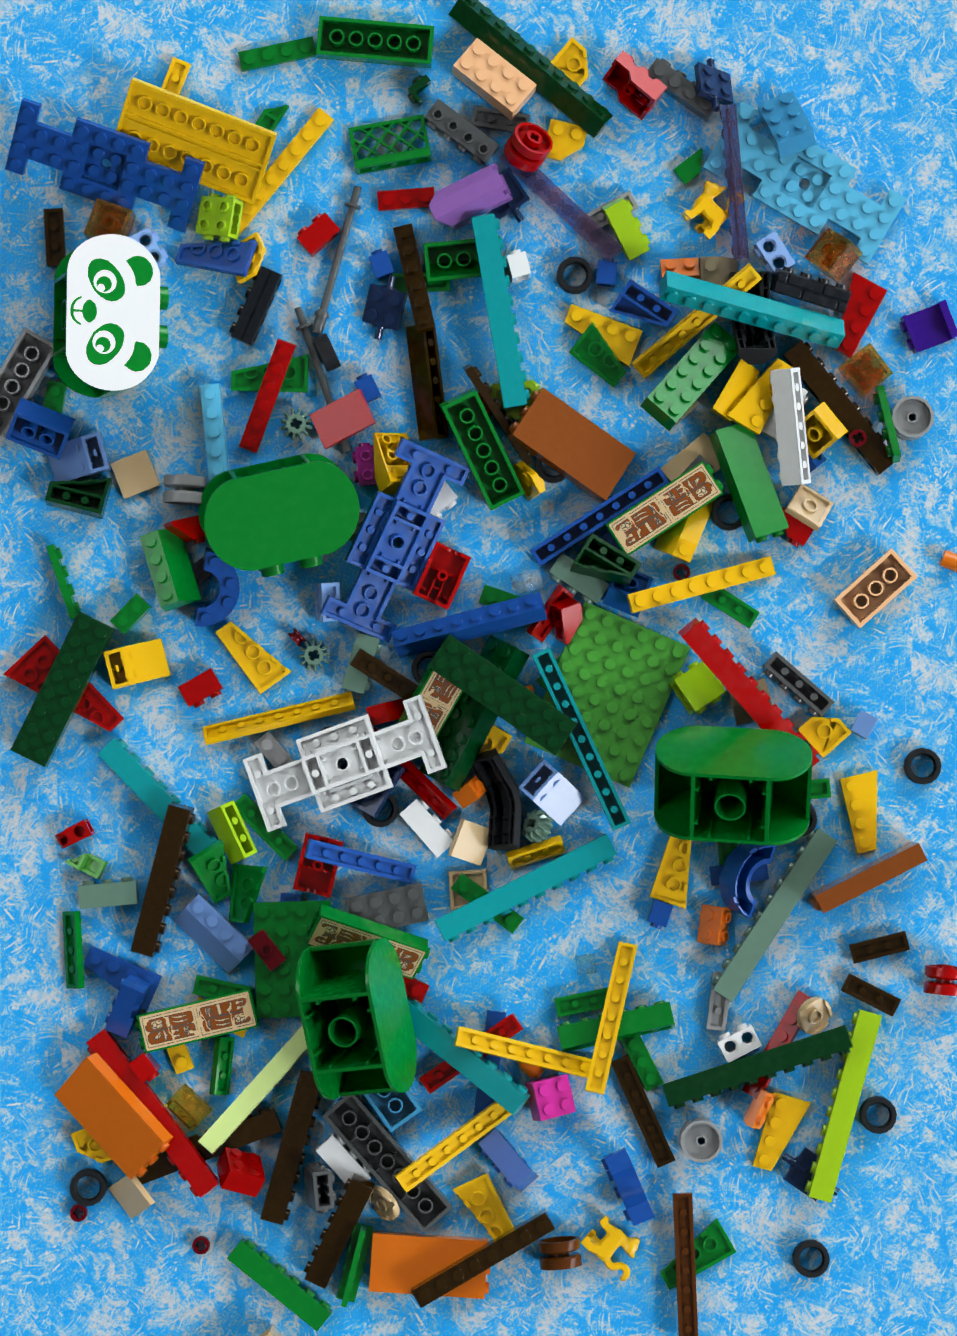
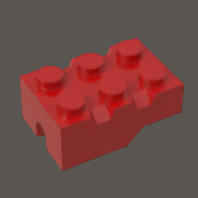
M623 50L615 58L611 68L602 80L617 92L618 101L640 120H643L655 107L667 86L661 80L651 78L649 71L643 66L638 67L634 63L633 57Z
M436 542L411 594L448 610L471 557Z
M306 832L293 889L331 898L338 866L305 858L304 854L308 839L342 847L344 841Z

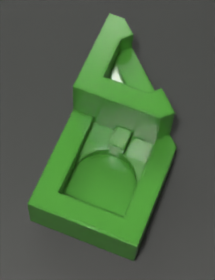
M83 854L65 861L66 864L99 880L108 862L93 854Z

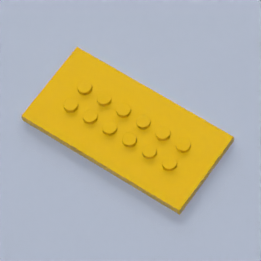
M134 77L131 80L116 129L125 134L151 142L147 156L148 161L182 172L187 156L206 162L200 181L201 185L224 194L237 196V199L253 205L256 201L278 134Z

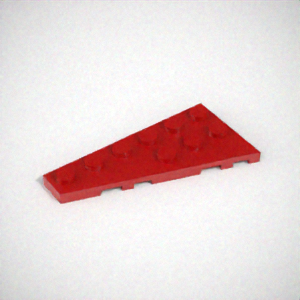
M44 635L3 675L39 693L60 649ZM90 682L75 713L111 732L125 718Z

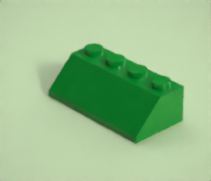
M475 239L423 244L427 282L481 277Z
M167 529L155 530L139 536L160 607L167 612L202 600L185 542Z

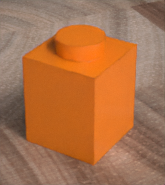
M475 775L462 784L459 792L455 790L452 795L464 809L478 800L487 790Z

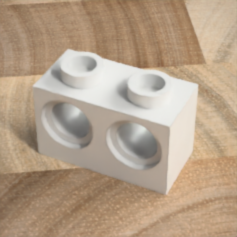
M520 249L509 252L510 255L507 256L506 262L512 283L531 279L526 252H521Z
M746 1022L737 1026L736 1031L732 1033L727 1031L719 1035V1040L716 1041L727 1063L762 1046L752 1025H747ZM743 1033H751L752 1038L749 1042L742 1041ZM728 1041H733L735 1044L734 1049L731 1051H727L724 1048L725 1043Z

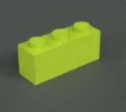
M620 197L601 207L628 260H632L650 250L648 246L650 241L645 233H641L639 228L642 225L637 216L633 217L631 213L633 207L628 199L625 201L624 198Z
M234 800L207 812L219 840L223 841V849L231 865L257 853V849Z

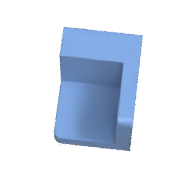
M861 710L849 730L864 739H868L878 718Z

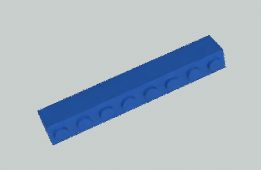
M657 467L529 550L539 567L668 484V479L661 468Z
M540 592L393 630L391 633L394 648L399 658L439 648L449 634L463 642L546 620L547 614Z

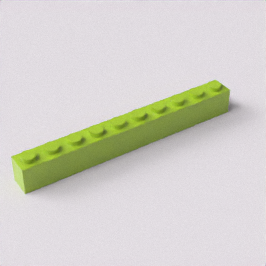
M857 1009V1013L854 1012L852 1015L851 1023L853 1027L849 1034L854 1047L850 1048V1053L841 1055L843 1064L836 1073L837 1086H833L830 1098H833L831 1106L828 1105L825 1116L828 1119L821 1128L820 1135L823 1136L821 1143H817L815 1154H818L816 1162L813 1161L811 1164V1181L807 1180L805 1186L806 1196L829 1203L832 1202L882 1019L881 1015Z

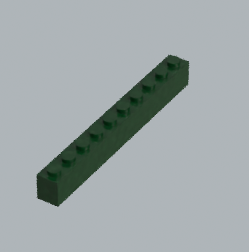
M458 0L448 15L475 38L480 39L537 84L536 90L591 137L595 138L613 117L607 108L595 101L590 94L581 89L562 70L554 66L547 57L540 54L533 45L526 42L519 33L513 31L505 21L492 13L491 9L485 7L478 0Z
M843 1025L662 1084L668 1106H674L675 1109L686 1106L685 1102L690 1100L696 1103L704 1100L703 1096L709 1094L711 1097L721 1095V1090L729 1088V1091L739 1089L740 1084L746 1082L747 1085L758 1083V1078L764 1076L766 1080L776 1077V1072L784 1071L785 1074L795 1071V1066L801 1064L803 1068L813 1065V1060L821 1059L822 1062L832 1059L831 1055L838 1052L840 1056L850 1053V1048L854 1046L847 1025Z

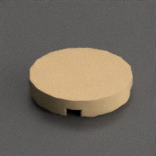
M820 997L807 999L797 1013V1025L800 1030L811 1035L822 1032L829 1024L827 1021L832 1015L831 1006Z
M374 1186L368 1201L375 1206L373 1208L375 1213L386 1221L395 1220L400 1214L397 1201L387 1189L382 1186Z

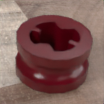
M859 429L852 431L848 438L849 443L853 447H861L867 439L865 432ZM861 434L860 438L863 437V440L855 443V439H852L853 435Z
M678 564L674 567L673 577L676 580L689 578L690 569L687 565ZM679 567H683V570L687 571V575L684 574V578L676 575V570L679 571Z
M296 628L293 629V633H288L298 646H301V642L306 641Z
M75 1204L70 1210V1217L76 1222L83 1221L88 1215L87 1207L80 1204ZM78 1207L84 1212V1215L82 1214L80 1218L77 1217V1214H74V1210L76 1211Z
M205 1236L197 1237L192 1244L193 1251L197 1254H205L210 1248L209 1239ZM200 1240H203L206 1249L203 1247L202 1250H199L196 1242L199 1243Z

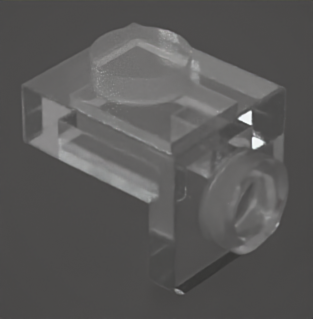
M539 569L511 577L512 588L516 595L544 588Z

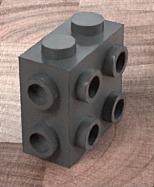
M320 1162L308 1163L309 1166H303L306 1204L318 1213H327L329 1209L335 1208L334 1203L337 1201L336 1192L333 1191L332 1183H335V1176L329 1168L320 1164Z

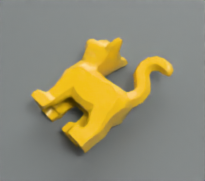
M709 180L704 182L703 192L695 199L691 209L685 210L681 214L686 221L699 214L704 221L702 224L695 225L694 230L698 234L703 233L707 240L719 230L721 224L728 217L732 216L735 211L734 201L736 199L741 202L745 201L742 193L733 192L727 199L728 208L723 210L713 199L719 196L726 189V186L721 187Z
M605 1215L599 1221L601 1227L606 1232L605 1236L599 1239L596 1236V1231L592 1229L580 1243L588 1251L595 1254L611 1271L622 1270L623 1274L620 1280L626 1281L630 1276V1268L622 1262L613 1263L611 1257L616 1249L621 1246L627 1255L634 1258V1253L638 1249L640 1240L638 1237H628L621 1229L611 1225L609 1217Z

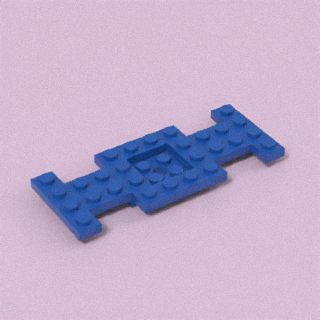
M27 98L22 99L5 166L6 170L24 175L28 159L63 171L59 189L130 214L133 212L137 197L171 209L167 227L183 233L187 231L206 162L187 156L182 172L148 161L147 156L151 142L80 117L76 119L72 134L38 122L42 104ZM108 159L111 162V167L104 166L102 160Z
M402 437L394 455L410 462L394 497L381 491H376L345 557L346 562L361 568L348 597L343 602L328 595L320 611L325 616L388 643L392 638L391 631L395 630L397 625L382 619L381 616L396 584L414 591L446 523L445 520L430 514L445 479L463 486L470 471V468ZM396 537H401V545L394 547L393 540Z

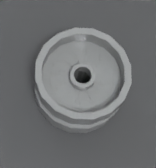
M905 397L891 409L896 435L901 440H917L926 434L933 425V409L928 401L921 397ZM913 416L914 420L911 421L909 417Z
M192 474L164 475V485L168 488H175V490L163 492V503L199 505V503H202V492H196L194 489H204L206 487V477L194 476Z
M698 1117L690 1119L683 1125L679 1134L682 1151L694 1162L704 1163L711 1161L717 1157L722 1149L723 1139L721 1132L715 1123L707 1118ZM703 1137L705 1141L702 1140V1143L699 1144L698 1138Z

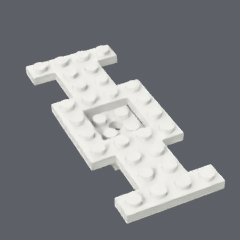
M422 695L402 701L408 720L374 732L369 715L366 714L297 739L296 743L301 758L269 771L262 753L243 759L267 832L287 826L281 807L315 795L320 812L323 813L390 789L394 786L388 768L422 756L428 774L447 768ZM341 758L346 759L348 762L345 769H341L338 766V761Z

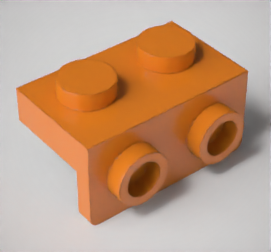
M698 257L660 259L661 279L666 270L700 279Z
M702 904L697 942L717 946L726 945L729 938L728 925L731 921V910L728 907Z
M761 1089L757 1099L753 1097L743 1119V1122L746 1123L745 1125L760 1130L776 1094Z

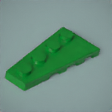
M309 354L291 358L279 392L308 393ZM269 363L231 371V391L259 392Z
M718 1218L694 1239L696 1275L736 1253ZM675 1258L660 1271L669 1290L676 1287Z

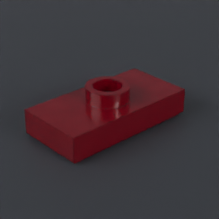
M264 929L247 940L270 971L286 960V957Z

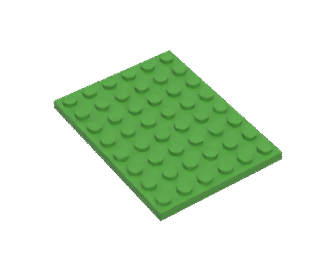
M585 601L582 606L583 620L570 643L566 644L558 666L611 780L630 788L672 691L669 683L674 680L672 676L680 672L690 647L593 604L590 605ZM546 690L543 696V700H545L550 705L555 707L548 691ZM526 736L525 743L552 754ZM568 737L555 756L583 767Z

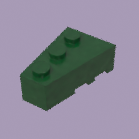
M111 478L50 482L45 502L48 506L103 519L112 487Z
M592 533L572 563L570 572L629 586L637 574L641 562Z

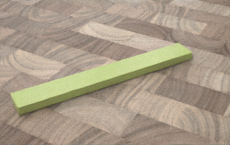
M303 1026L299 1028L198 1140L211 1154H214L308 1050Z

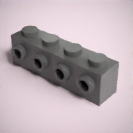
M656 58L648 69L649 76L653 79L661 80L667 86L665 93L707 122L714 112L712 111V103L706 98L697 95L696 82L687 80V76L682 71L672 69L670 67L671 64L662 58L660 60Z
M437 99L424 117L425 124L430 129L440 131L442 133L440 136L448 142L453 141L457 144L456 148L464 154L466 152L472 156L471 159L478 165L482 163L486 166L499 149L497 142L440 99Z
M777 651L762 666L765 669L763 672L771 679L775 677L779 681L778 685L784 691L790 690L794 694L793 698L799 704L805 703L809 707L807 711L814 717L817 715L822 717L835 703Z

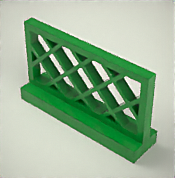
M423 114L348 128L357 175L432 161ZM421 121V128L418 132L409 128L412 122ZM394 125H400L404 128L399 136L390 131ZM377 128L385 131L380 139L372 135V132ZM406 130L415 135L410 143L401 138ZM361 131L366 136L360 143L354 139L353 133ZM387 134L396 138L391 147L383 142ZM369 137L377 142L372 150L364 145ZM417 138H420L425 142V147L416 148L413 146V143ZM398 141L407 145L402 152L393 149ZM380 144L388 149L385 155L375 153ZM361 147L369 152L366 158L358 159L357 153Z
M357 1223L353 1230L336 1298L342 1299V1307L347 1308L348 1301L355 1303L373 1226Z

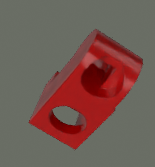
M87 818L55 835L61 848L64 849L96 833Z

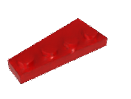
M855 272L852 275L849 288L851 296L846 311L842 314L845 337L837 349L834 348V350L849 358L852 357L887 292L886 289Z

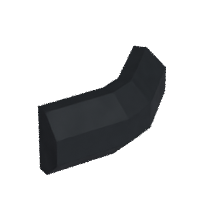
M769 271L757 272L762 279L746 293L770 299ZM730 272V278H732L737 272ZM731 320L738 356L747 364H765L776 356L777 346L773 331Z
M496 749L484 751L477 755L471 770L487 790L485 794L490 808L488 849L504 851L520 849L522 803L518 786Z

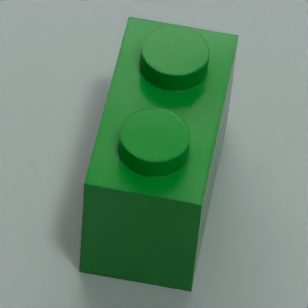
M136 593L110 622L126 635L148 613L152 606Z

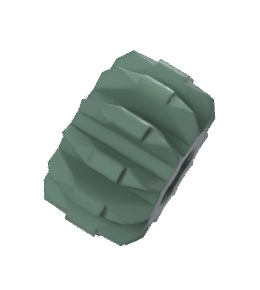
M292 408L290 409L291 416L286 412L284 413L288 419H281L280 422L287 425L282 426L281 430H288L285 433L286 437L292 433L291 440L294 441L296 435H298L301 441L303 440L301 434L304 433L308 437L309 433L306 429H313L311 425H307L312 420L311 418L305 419L309 415L308 412L301 416V408L298 409L297 414H295ZM294 420L302 422V425H299V429L291 426V424H294Z
M315 639L311 640L312 646L305 641L304 644L307 649L299 648L300 651L305 652L304 655H298V658H305L300 664L304 665L308 662L306 670H309L311 665H313L314 672H317V665L324 669L321 662L323 661L328 664L329 660L324 659V656L331 655L329 652H323L328 649V646L325 645L320 648L322 645L321 640L317 646H315ZM317 650L319 652L317 654L320 656L312 661L309 653Z
M533 810L532 813H527L526 819H523L524 824L521 825L523 829L522 834L531 842L541 843L542 840H547L548 834H552L550 829L554 827L552 825L553 819L544 811Z

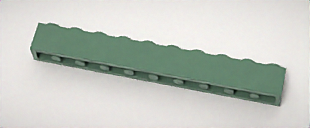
M816 828L815 831L813 830L807 835L806 840L808 841L804 847L801 845L795 854L797 856L794 863L790 862L786 867L785 872L787 873L783 879L779 878L774 886L776 888L773 895L769 894L764 901L766 906L762 911L758 910L753 918L755 920L752 927L748 926L743 933L745 938L733 948L732 952L734 954L732 958H727L721 968L724 970L721 975L717 974L712 980L711 984L714 985L712 990L730 1002H733L837 843V840L819 828Z

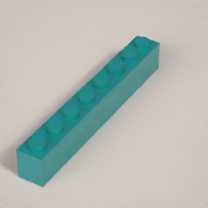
M113 738L98 755L164 823L168 804L171 802L180 804L181 800L174 793L170 795L166 791L168 789L167 785L162 780L157 781L153 777L155 773L148 766L144 767L140 763L141 758L135 752L131 754L126 749L128 745L123 739ZM194 821L193 825H190L188 831L191 832L188 844L185 843V846L193 855L218 841L214 835L212 837L206 832L208 829L201 821L199 823Z
M415 999L414 1001L408 1000L415 1037L510 1114H517L531 1096L527 1093L528 1089L520 1083L517 1085L512 1081L513 1077L505 1071L502 1073L497 1069L498 1065L490 1059L487 1061L482 1057L483 1053L454 1046L456 1035L452 1032L453 1029L445 1023L441 1024L434 1013L425 1011L423 1009L424 1006Z

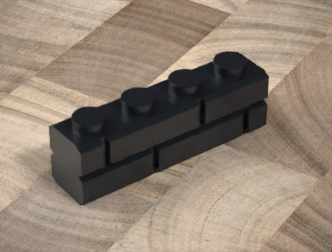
M261 266L257 275L252 277L254 284L252 288L248 287L244 296L247 300L238 309L237 323L233 322L229 331L232 333L231 338L251 347L254 346L283 279L281 274Z
M783 266V269L776 268L770 285L771 291L843 314L845 313L851 296V291L846 290V285L836 283L835 286L830 285V280L821 277L818 280L811 279V274L801 272L798 275L793 273L794 269Z

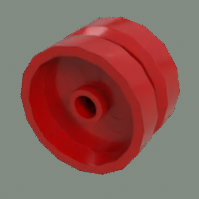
M523 122L516 126L511 137L505 143L504 154L507 160L516 168L526 172H534L541 167L545 158L552 150L553 142L543 128L533 123Z
M946 964L925 965L924 975L929 978H935L936 981H925L923 985L924 993L957 996V982H955L957 980V967Z

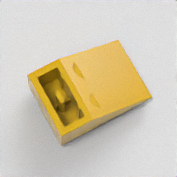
M407 433L373 434L374 475L378 490L385 494H396L410 462L394 455L401 437L409 440Z
M161 638L103 652L112 689L114 690L171 675Z

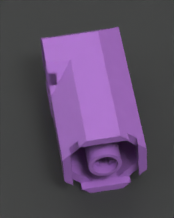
M493 163L436 191L429 203L434 219L444 226L458 230L470 224L471 217L481 216L513 200L503 174L498 172V165Z

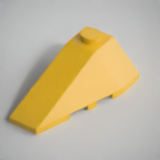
M716 499L658 536L654 549L683 562L690 563Z

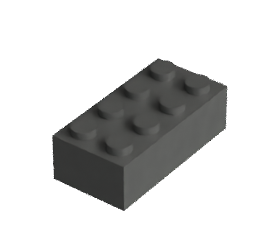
M421 882L345 899L348 913L392 928L429 921Z

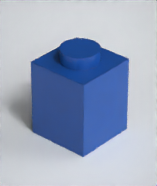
M382 249L371 253L372 256H369V261L377 281L395 273L387 250L382 251Z
M612 258L598 260L595 285L614 287L618 262H614Z
M367 373L356 377L357 381L354 384L357 389H361L367 403L381 397L371 374L367 376Z
M654 898L647 921L651 922L650 926L661 929L662 926L666 927L673 905Z

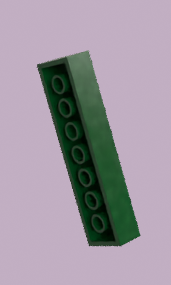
M78 612L10 749L11 751L44 767L49 766L101 661L103 652H105L116 630L115 628L89 615Z
M450 634L427 666L553 755L557 754L578 724Z
M490 635L480 656L517 680L529 654ZM462 692L437 737L447 768L428 774L423 763L420 772L459 792L498 716Z

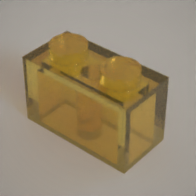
M186 1084L164 1104L191 1132L212 1111L208 1104Z

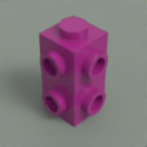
M370 442L359 443V447H355V452H352L353 464L357 463V471H354L355 483L359 482L360 487L377 485L374 475V445H370Z

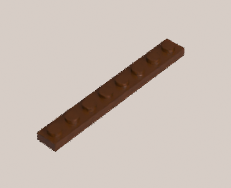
M692 1192L672 1193L679 1336H698Z

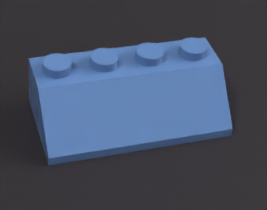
M201 893L173 920L228 974L253 949L247 941L248 939Z

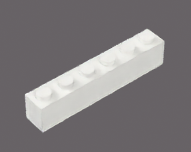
M800 367L771 370L770 384L772 385L773 393L771 399L774 404L773 419L776 424L775 439L778 444L777 459L780 464L779 478L782 486L811 483Z

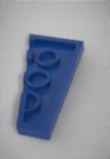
M249 240V242L232 241V243L180 244L175 263L182 266L246 277L258 243L256 240Z
M94 946L90 947L84 961V965L118 991L122 979H126L129 974L151 982L141 1007L147 1012L162 978L161 975Z

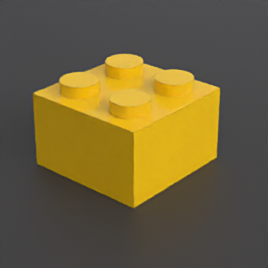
M822 402L805 416L808 454L813 460L848 432L825 402Z

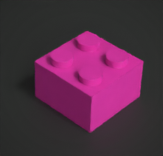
M556 1074L524 1083L528 1089L527 1093L531 1095L528 1101L533 1121H544L576 1112L568 1074Z

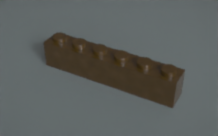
M415 325L405 327L419 441H435L449 438L447 421L439 406L445 400L436 330L417 334Z
M354 1174L352 1179H347L343 1187L346 1192L344 1196L339 1195L335 1204L338 1208L336 1212H331L327 1221L330 1225L328 1229H323L319 1237L322 1239L320 1246L316 1244L311 1254L314 1256L313 1261H308L304 1269V1272H306L305 1280L324 1289L326 1288L375 1183L357 1174Z

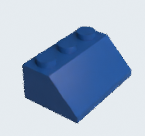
M20 398L5 439L60 460L75 419Z

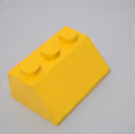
M741 358L710 412L730 423L732 420L726 417V414L735 407L736 403L748 392V389L760 378L758 377L760 371L751 364H747Z

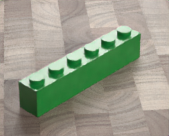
M662 1000L655 1002L653 1006L639 1005L635 1007V1010L630 1011L623 1009L616 1041L675 1028L670 1002L665 1003ZM602 1014L598 1015V1018L590 1019V1017L579 1019L577 1023H571V1021L561 1023L557 1027L562 1052L595 1046Z
M242 1238L228 1255L227 1259L314 1330L318 1331L331 1315V1305L324 1299L320 1301L315 1297L316 1293L311 1288H304L296 1276L288 1275L285 1272L286 1268L280 1263H273L270 1260L271 1256L265 1251L260 1252L255 1248L256 1244L248 1238L247 1240Z

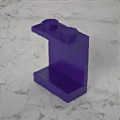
M946 300L900 318L901 322H899L901 331L903 333L906 332L908 349L910 351L913 350L914 354L957 338V328Z

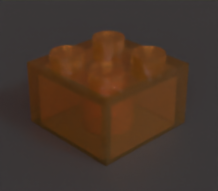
M97 198L83 234L87 239L106 234L128 237L136 215L133 210Z
M828 227L804 258L815 269L840 283L863 253L853 242Z
M871 343L837 368L860 399L893 374Z

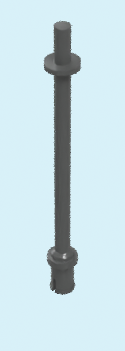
M354 186L350 203L345 202L344 204L348 207L321 306L314 313L316 317L311 332L318 335L323 334L326 320L330 316L327 309L355 210L361 209V206L357 205L362 189L359 186Z
M297 307L294 310L300 326L296 327V330L302 331L326 404L329 405L334 401L309 331L312 323L306 322L302 307ZM349 439L338 443L341 454L353 451Z

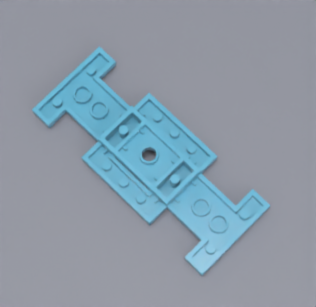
M742 101L703 168L720 177L728 161L761 180L752 196L754 199L818 236L826 221L829 220L860 238L851 256L868 265L907 198L890 189L880 205L849 187L848 184L857 168L818 145L780 159L771 140L749 127L758 110ZM800 180H807L809 187L801 189L799 187Z

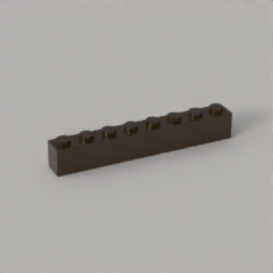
M801 340L782 357L793 368L800 367L801 381L820 404L822 402L826 403L848 430L844 434L847 439L854 430L859 429L865 432L867 437L865 444L861 447H855V449L877 476L893 464L891 457H887L886 445L883 443L885 440H883L879 432L876 433L872 429V422L860 414V407L848 399L849 394L845 388H840L836 384L837 379L833 373H828L825 370V364L820 357L816 358L813 355V348L808 342L804 343ZM858 433L856 436L853 435L852 439H855L854 442L858 443L863 440V437L860 438L862 435Z
M176 802L168 804L130 950L132 952L153 957L161 950V935L165 934L167 928L165 919L171 913L172 906L169 905L170 900L176 894L175 881L179 880L181 875V869H179L180 862H183L185 859V843L188 844L191 832L188 831L196 817V814L193 813V807Z
M304 1068L300 1070L262 1210L261 1220L283 1225L284 1220L288 1221L291 1211L287 1209L288 1204L293 1202L296 1193L292 1189L294 1183L298 1184L301 1172H297L299 1164L303 1165L306 1156L302 1152L304 1146L309 1145L311 1135H308L309 1127L313 1128L316 1119L312 1115L314 1108H319L321 1100L318 1097L319 1091L316 1087L312 1070Z
M268 1106L258 1110L259 1114L254 1116L250 1113L214 1154H211L198 1142L203 1135L198 1137L197 1134H194L188 1138L204 1160H208L221 1155L225 1147L239 1148L279 1133L283 1128L275 1108L270 1109ZM166 1151L160 1152L157 1155L159 1157L154 1164L147 1166L146 1169L148 1171L139 1178L137 1176L141 1184L179 1171L176 1165L173 1166L168 1161Z
M544 1209L413 1286L411 1292L422 1308L555 1230V1226Z

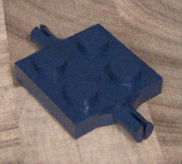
M710 58L706 61L707 65L698 62L694 66L697 95L709 100L712 103V111L718 112L720 111L719 104L730 107L734 103L730 74L716 69L715 60Z
M508 167L499 174H503L513 200L491 211L499 220L513 214L518 223H520L525 218L519 209L530 198Z
M388 275L386 286L370 284L362 321L376 327L374 338L382 340L384 329L400 330L408 293L394 288L397 276Z
M806 1147L795 1159L785 1152L781 1159L790 1164V1168L783 1179L807 1195L805 1186L807 1180L811 1181L812 1173H810L812 1162H816L817 1155Z

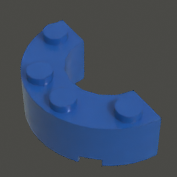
M205 547L202 566L205 571L211 572L217 577L218 589L210 600L196 603L193 622L198 627L210 626L226 618L234 609L240 591L239 579L234 567L222 561L212 548Z
M740 844L727 856L719 882L722 900L731 911L750 919L752 918L757 900L750 893L751 877L759 866L771 864L777 846Z
M624 1147L605 1155L601 1162L610 1182L614 1180L616 1187L613 1189L617 1198L621 1197L626 1208L623 1213L627 1222L631 1220L633 1226L654 1218L655 1216L626 1148Z

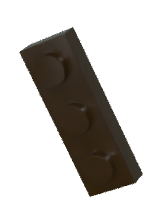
M63 208L43 209L47 267H58L59 263L66 256Z
M905 931L849 944L854 964L910 950Z
M850 973L841 988V991L892 1017L901 999Z

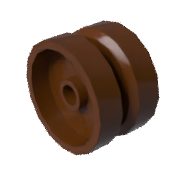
M556 1236L538 1240V1251L546 1254L539 1258L540 1269L564 1270L581 1266V1254L573 1252L580 1248L579 1237Z

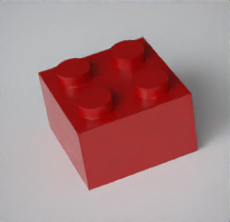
M224 1148L216 1164L221 1188L257 1197L266 1180L261 1157L255 1153L240 1151L237 1148Z

